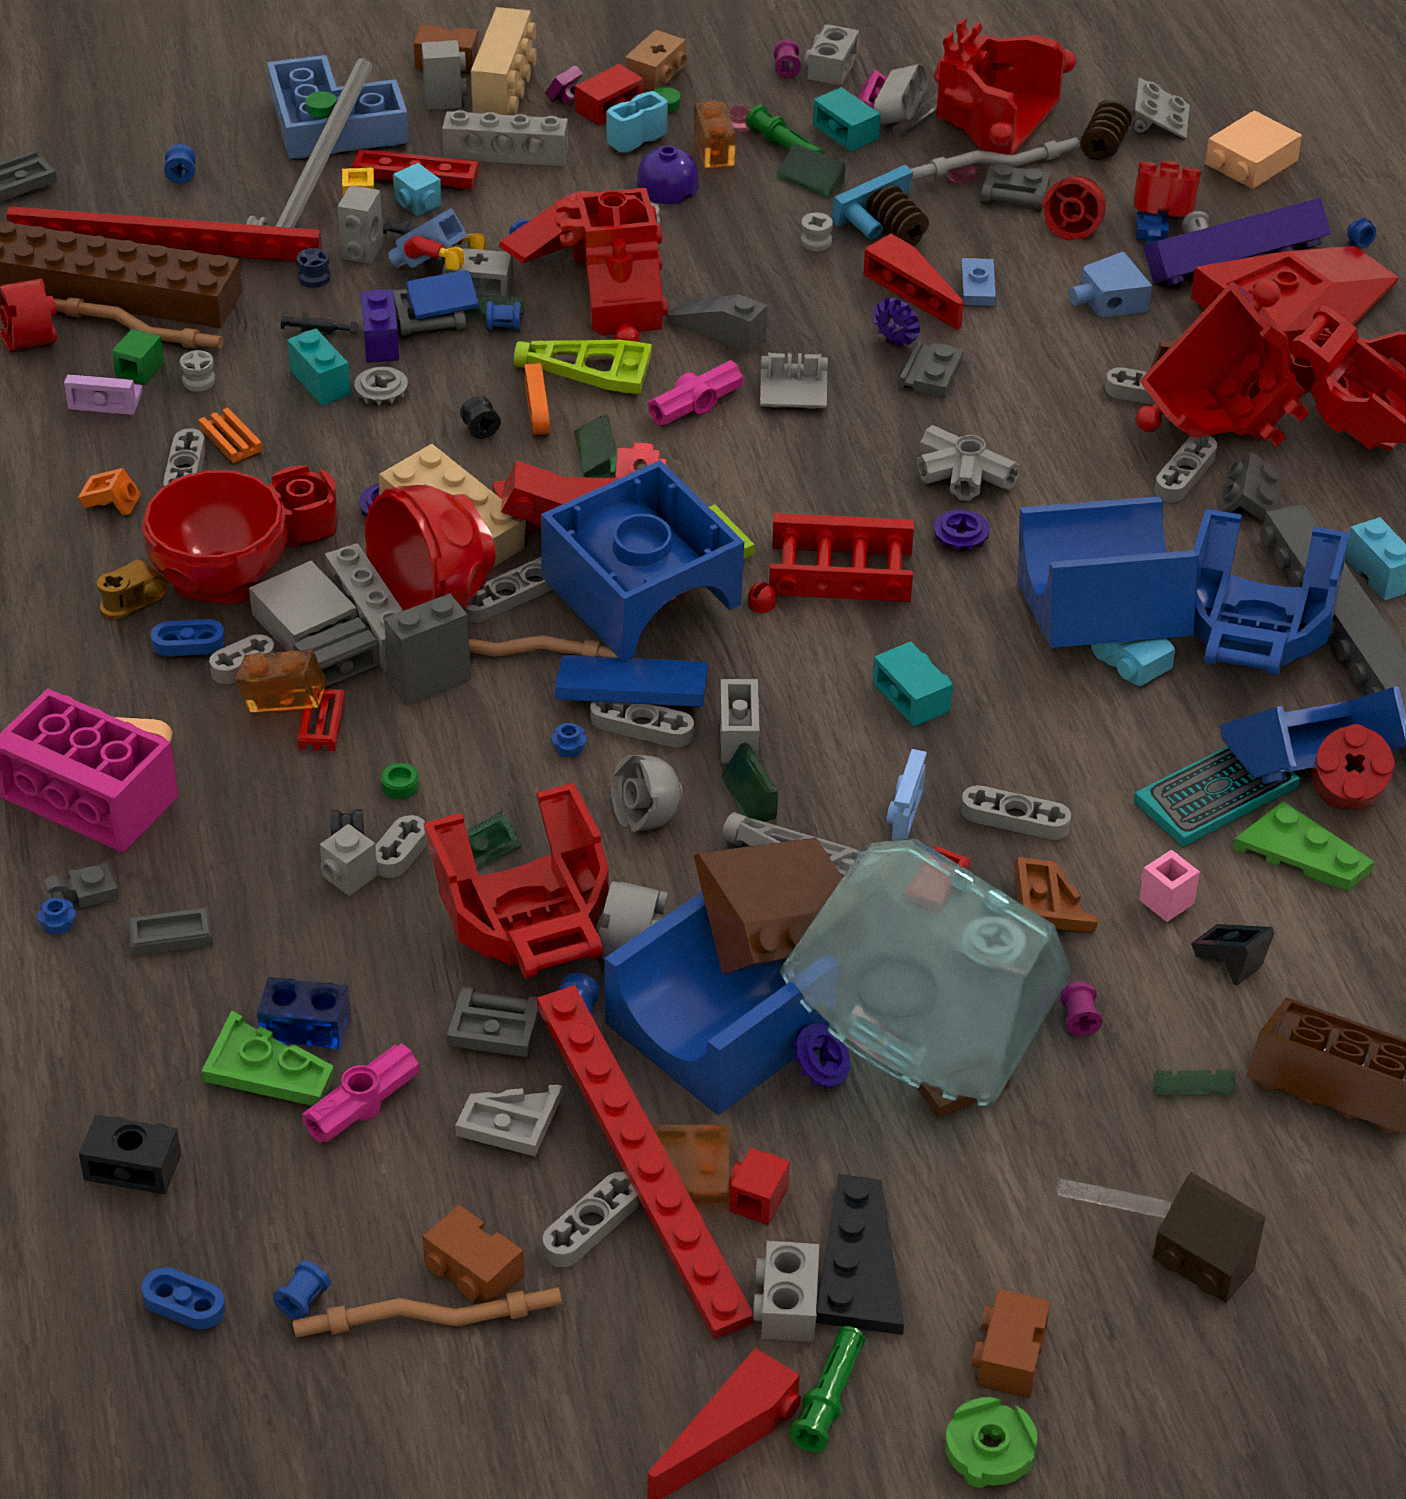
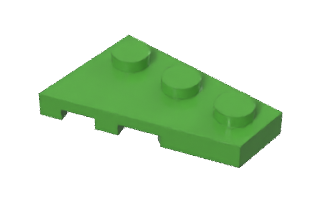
M1284 801L1234 839L1233 849L1244 854H1246L1248 849L1266 855V862L1277 866L1281 862H1285L1301 868L1303 874L1307 877L1346 891L1352 889L1372 873L1374 866L1372 859Z
M231 1010L202 1069L203 1082L313 1106L327 1095L335 1078L333 1065L296 1045L287 1046L273 1038V1033L261 1026L256 1029L244 1022L243 1016Z

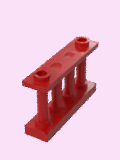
M774 513L772 549H782L781 564L770 563L769 585L775 589L776 595L911 602L913 571L902 570V555L912 556L914 520ZM796 550L817 551V566L795 565ZM831 552L853 553L852 568L831 567ZM867 553L888 554V568H866Z

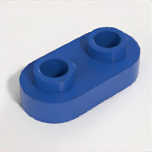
M212 619L166 621L159 623L152 629L151 642L153 650L162 656L210 655L223 648L225 635L222 624Z
M168 1267L151 1271L142 1281L143 1302L150 1311L200 1330L216 1326L225 1315L226 1307L223 1292L214 1284ZM164 1294H170V1296L166 1298L160 1297Z

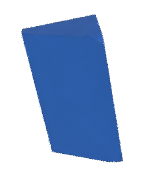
M468 270L411 280L406 284L407 301L416 319L479 307L472 278Z

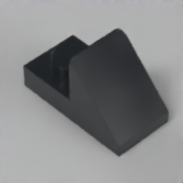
M1216 924L1193 941L1191 945L1196 957L1214 958L1215 961H1224L1233 984L1239 985L1263 965L1274 937V931L1272 927Z

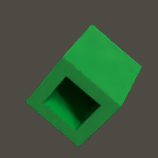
M131 329L112 350L116 378L133 380V382L146 385L164 364L161 336Z

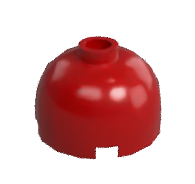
M1070 176L1059 180L1046 192L1042 202V209L1044 208V215L1046 217L1044 219L1045 223L1056 236L1065 240L1089 237L1101 226L1106 214V199L1102 189L1094 181L1082 176Z

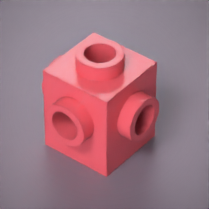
M633 443V449L617 448L616 478H622L635 472L640 464L648 466L661 460L667 466V460L661 459L659 450H653V444Z

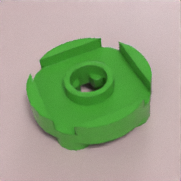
M983 1397L962 1404L954 1412L953 1419L946 1430L945 1451L951 1465L960 1474L964 1475V1479L969 1485L977 1488L987 1485H1004L1019 1479L1031 1471L1038 1436L1032 1419L1023 1409L1015 1405L1013 1410L1008 1406L1000 1405L1001 1399ZM984 1435H990L993 1440H1002L998 1447H987L982 1444Z

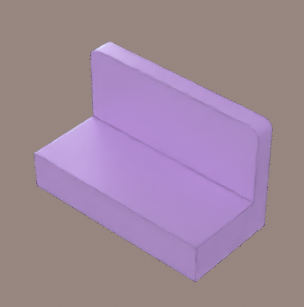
M67 374L64 381L68 409L134 415L143 393L142 385L134 384L133 380Z

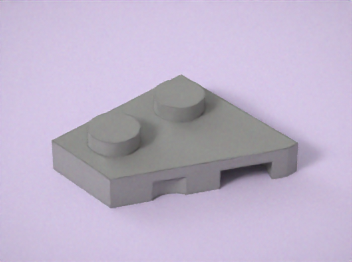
M557 1084L548 1085L549 1092L524 1095L523 1088L506 1090L502 1093L484 1092L470 1094L455 1125L456 1136L536 1156L561 1101L562 1086Z

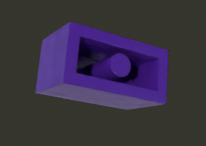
M375 289L361 292L366 363L399 361L393 290Z

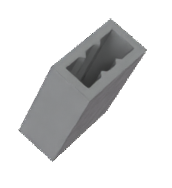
M308 561L249 588L252 615L293 659L294 643L306 636H313L326 631L338 623H345L357 618V607L312 561Z

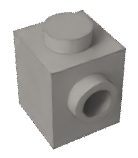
M347 824L320 844V866L323 877L348 896H351L378 876L375 842L351 825Z

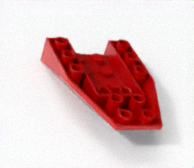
M1356 246L1294 250L1197 266L1194 271L1191 299L1206 309L1232 281L1252 295L1254 286L1258 282L1272 280L1280 288V298L1275 305L1263 308L1288 337L1289 346L1296 336L1302 335L1313 321L1314 313L1321 306L1330 307L1354 326L1398 282L1399 277Z

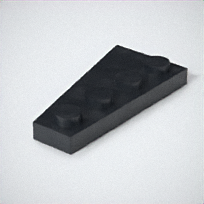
M839 1174L816 1309V1323L841 1327L851 1326L857 1329L903 1335L904 1321L881 1180Z

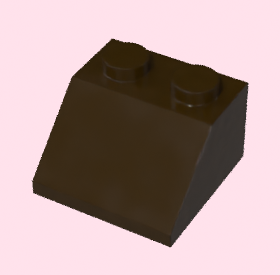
M1191 1172L1186 1177L1157 1231L1153 1258L1160 1262L1167 1270L1176 1272L1196 1284L1203 1292L1214 1295L1227 1303L1255 1269L1266 1217Z

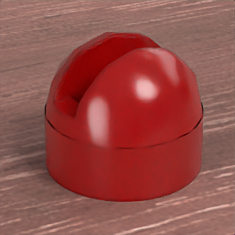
M763 581L753 584L748 592V607L757 613L772 611L776 606L775 589Z

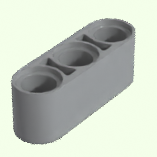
M922 64L893 69L890 72L874 103V110L880 113V125L902 122L912 118L928 86L926 70Z

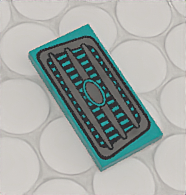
M1226 746L1135 792L1134 803L1176 842L1184 847L1298 788L1300 777L1294 772L1284 773L1285 780L1263 784L1262 778H1253Z

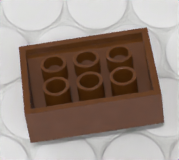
M816 837L693 855L722 974L822 958L826 955H839L871 944L861 903Z
M1286 997L1260 1031L1246 1077L1256 1080V1083L1264 1089L1271 1091L1281 1089L1295 1094L1296 1098L1303 1103L1309 1105L1322 1104L1336 1109V1113L1344 1118L1352 1120L1361 1118L1375 1123L1376 1127L1383 1132L1389 1134L1403 1133L1406 1135V1039Z

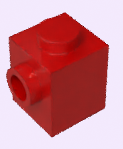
M750 1148L743 1162L737 1161L732 1168L729 1177V1211L769 1225L789 1188L790 1161L781 1159L772 1153H764Z

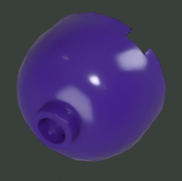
M665 145L656 148L644 156L638 167L637 187L646 188L649 200L654 203L677 204L684 202V196L691 193L692 198L698 190L699 177L696 163L687 152L677 147Z

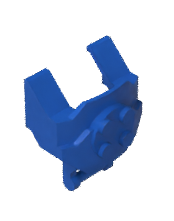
M1206 509L1193 548L1198 556L1194 633L1207 646L1204 662L1216 665L1218 661L1267 670V674L1279 676L1281 666H1285L1295 659H1303L1328 642L1338 602L1350 533L1313 527L1302 587L1268 585L1231 575L1241 514Z

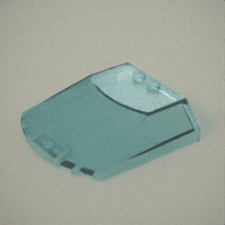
M915 838L867 843L779 972L787 984L793 982L804 996L800 1003L806 1010L811 1012L815 1009L830 1023L827 1031L870 1064L916 1088H919L921 1083H925L943 1090L942 1097L955 1101L958 1095L976 1098L978 1105L993 1107L1070 976L1071 969L1054 924L1012 899L1003 891L980 879L968 869L961 867Z

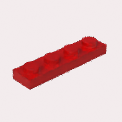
M359 149L352 168H374V179L393 181L394 173L419 163L440 179L441 186L473 189L479 174V161Z

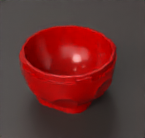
M206 470L194 474L190 473L172 480L171 483L160 488L149 501L142 524L147 555L156 570L164 575L165 579L173 585L177 594L187 599L228 605L239 604L250 599L249 588L259 584L273 566L278 564L285 549L288 535L286 511L282 503V497L272 485L268 486L257 477L226 470Z
M426 484L409 485L384 490L368 508L365 523L367 558L402 610L410 609L449 593L465 610L470 605L475 594L485 586L496 560L495 544L492 535L471 499L465 494L451 495Z

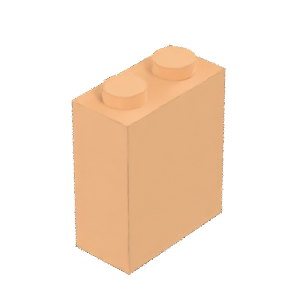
M1254 110L1208 139L1205 164L1254 189L1298 161L1302 135Z

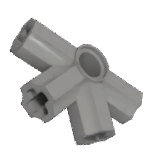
M934 425L925 430L924 436L920 441V451L925 454L917 457V468L920 478L925 485L951 478L950 493L962 501H971L973 497L980 494L982 480L1009 491L1015 486L1016 480L1020 475L1021 465L985 449L986 443L981 437L975 435L958 437Z

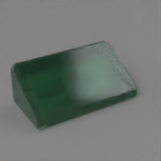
M794 144L778 169L777 177L829 196L845 182V163Z
M603 414L574 431L584 477L616 474L617 449L608 414Z
M746 742L742 743L724 769L722 780L744 816L762 822L776 819L778 790L750 745Z
M503 811L466 830L476 868L489 863L522 844Z

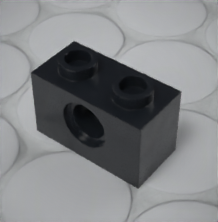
M95 1115L79 1152L84 1181L159 1194H166L181 1157L177 1128L159 1123L149 1124L127 1120L123 1117Z

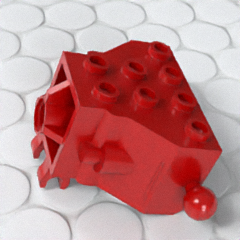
M963 18L956 26L957 43L953 40V32H950L943 40L944 56L940 58L934 73V79L938 83L936 117L950 121L953 126L963 129L980 150L1014 155L1060 102L1063 73H1068L1074 69L1076 57L1072 51L1063 49L1058 41L1038 35L997 38L989 35L978 36L982 31L981 23L977 22L971 31L966 26L967 19Z
M646 188L617 191L612 189L606 192L575 194L576 200L560 199L555 201L556 212H566L564 215L555 216L557 227H560L561 231H571L568 234H560L561 244L563 246H572V256L576 263L577 260L582 264L586 263L592 329L600 335L614 334V340L634 342L640 341L639 332L661 330L663 327V316L668 315L667 299L665 296L662 297L660 279L662 257L661 252L658 251V244H662L661 225L657 224L656 209L654 205L651 206Z
M1262 280L1254 286L1252 295L1232 281L1139 380L1155 401L1153 405L1143 406L1136 413L1135 421L1140 430L1144 432L1156 431L1162 424V414L1164 413L1177 428L1193 438L1233 431L1241 436L1248 433L1257 440H1260L1262 437L1265 440L1270 439L1278 447L1287 438L1276 425L1285 413L1290 416L1293 414L1301 423L1310 414V411L1299 400L1306 391L1289 369L1293 363V358L1288 346V337L1263 308L1275 305L1280 298V288L1274 281Z

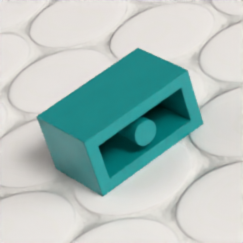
M842 87L814 99L813 125L849 151H854L879 139L880 113Z
M317 329L306 331L287 339L290 372L321 405L351 395L348 362Z
M911 641L874 656L873 684L913 727L950 712L953 694V684L950 678L942 674L932 664L928 655L922 653Z

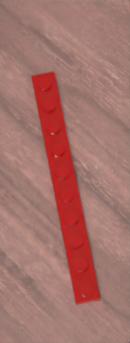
M10 206L6 213L7 222L32 227L40 226L45 229L71 231L77 234L102 236L109 239L133 241L153 246L161 245L166 248L192 250L210 255L297 261L298 254L303 250L310 248L322 249L321 230Z
M573 985L538 997V1011L630 1184L637 1193L639 1201L712 1338L716 1339L752 1325L754 1313L578 989Z

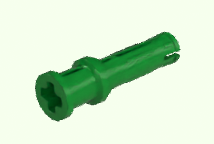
M762 104L754 106L747 114L746 126L752 131L757 130L762 133L764 139L768 142H778L812 167H816L822 162L824 157L820 155L825 154L824 150L787 127L785 120L780 116L774 117L768 113V109Z
M844 1326L839 1329L814 1389H811L804 1395L802 1399V1413L799 1419L794 1421L789 1428L788 1435L791 1441L803 1450L821 1452L829 1443L828 1431L832 1422L840 1417L842 1412L841 1395L866 1342L865 1336H862L863 1333L857 1328Z

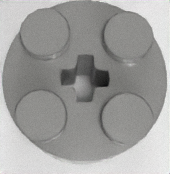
M612 881L604 907L602 927H600L598 934L603 947V957L600 958L604 959L662 919L656 915H663L668 892L622 881Z

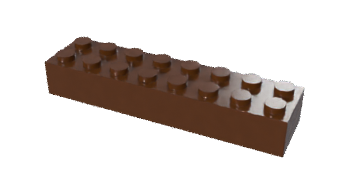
M0 221V286L42 279L46 297L52 296L54 299L67 300L69 297L83 299L85 303L120 307L131 314L222 328L243 292L240 259Z

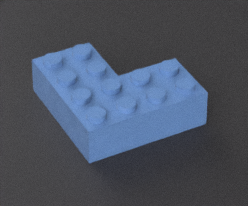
M327 55L267 62L270 95L289 159L308 158L329 117L316 118L307 113V96L314 92L325 91L334 94L336 100H338L344 86L336 87ZM396 79L364 84L330 155L383 146L395 147L399 144L409 143L407 109Z

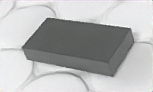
M208 907L128 918L133 956L213 945Z

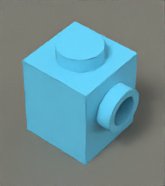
M419 163L393 174L395 200L415 216L424 214L442 205L440 179Z

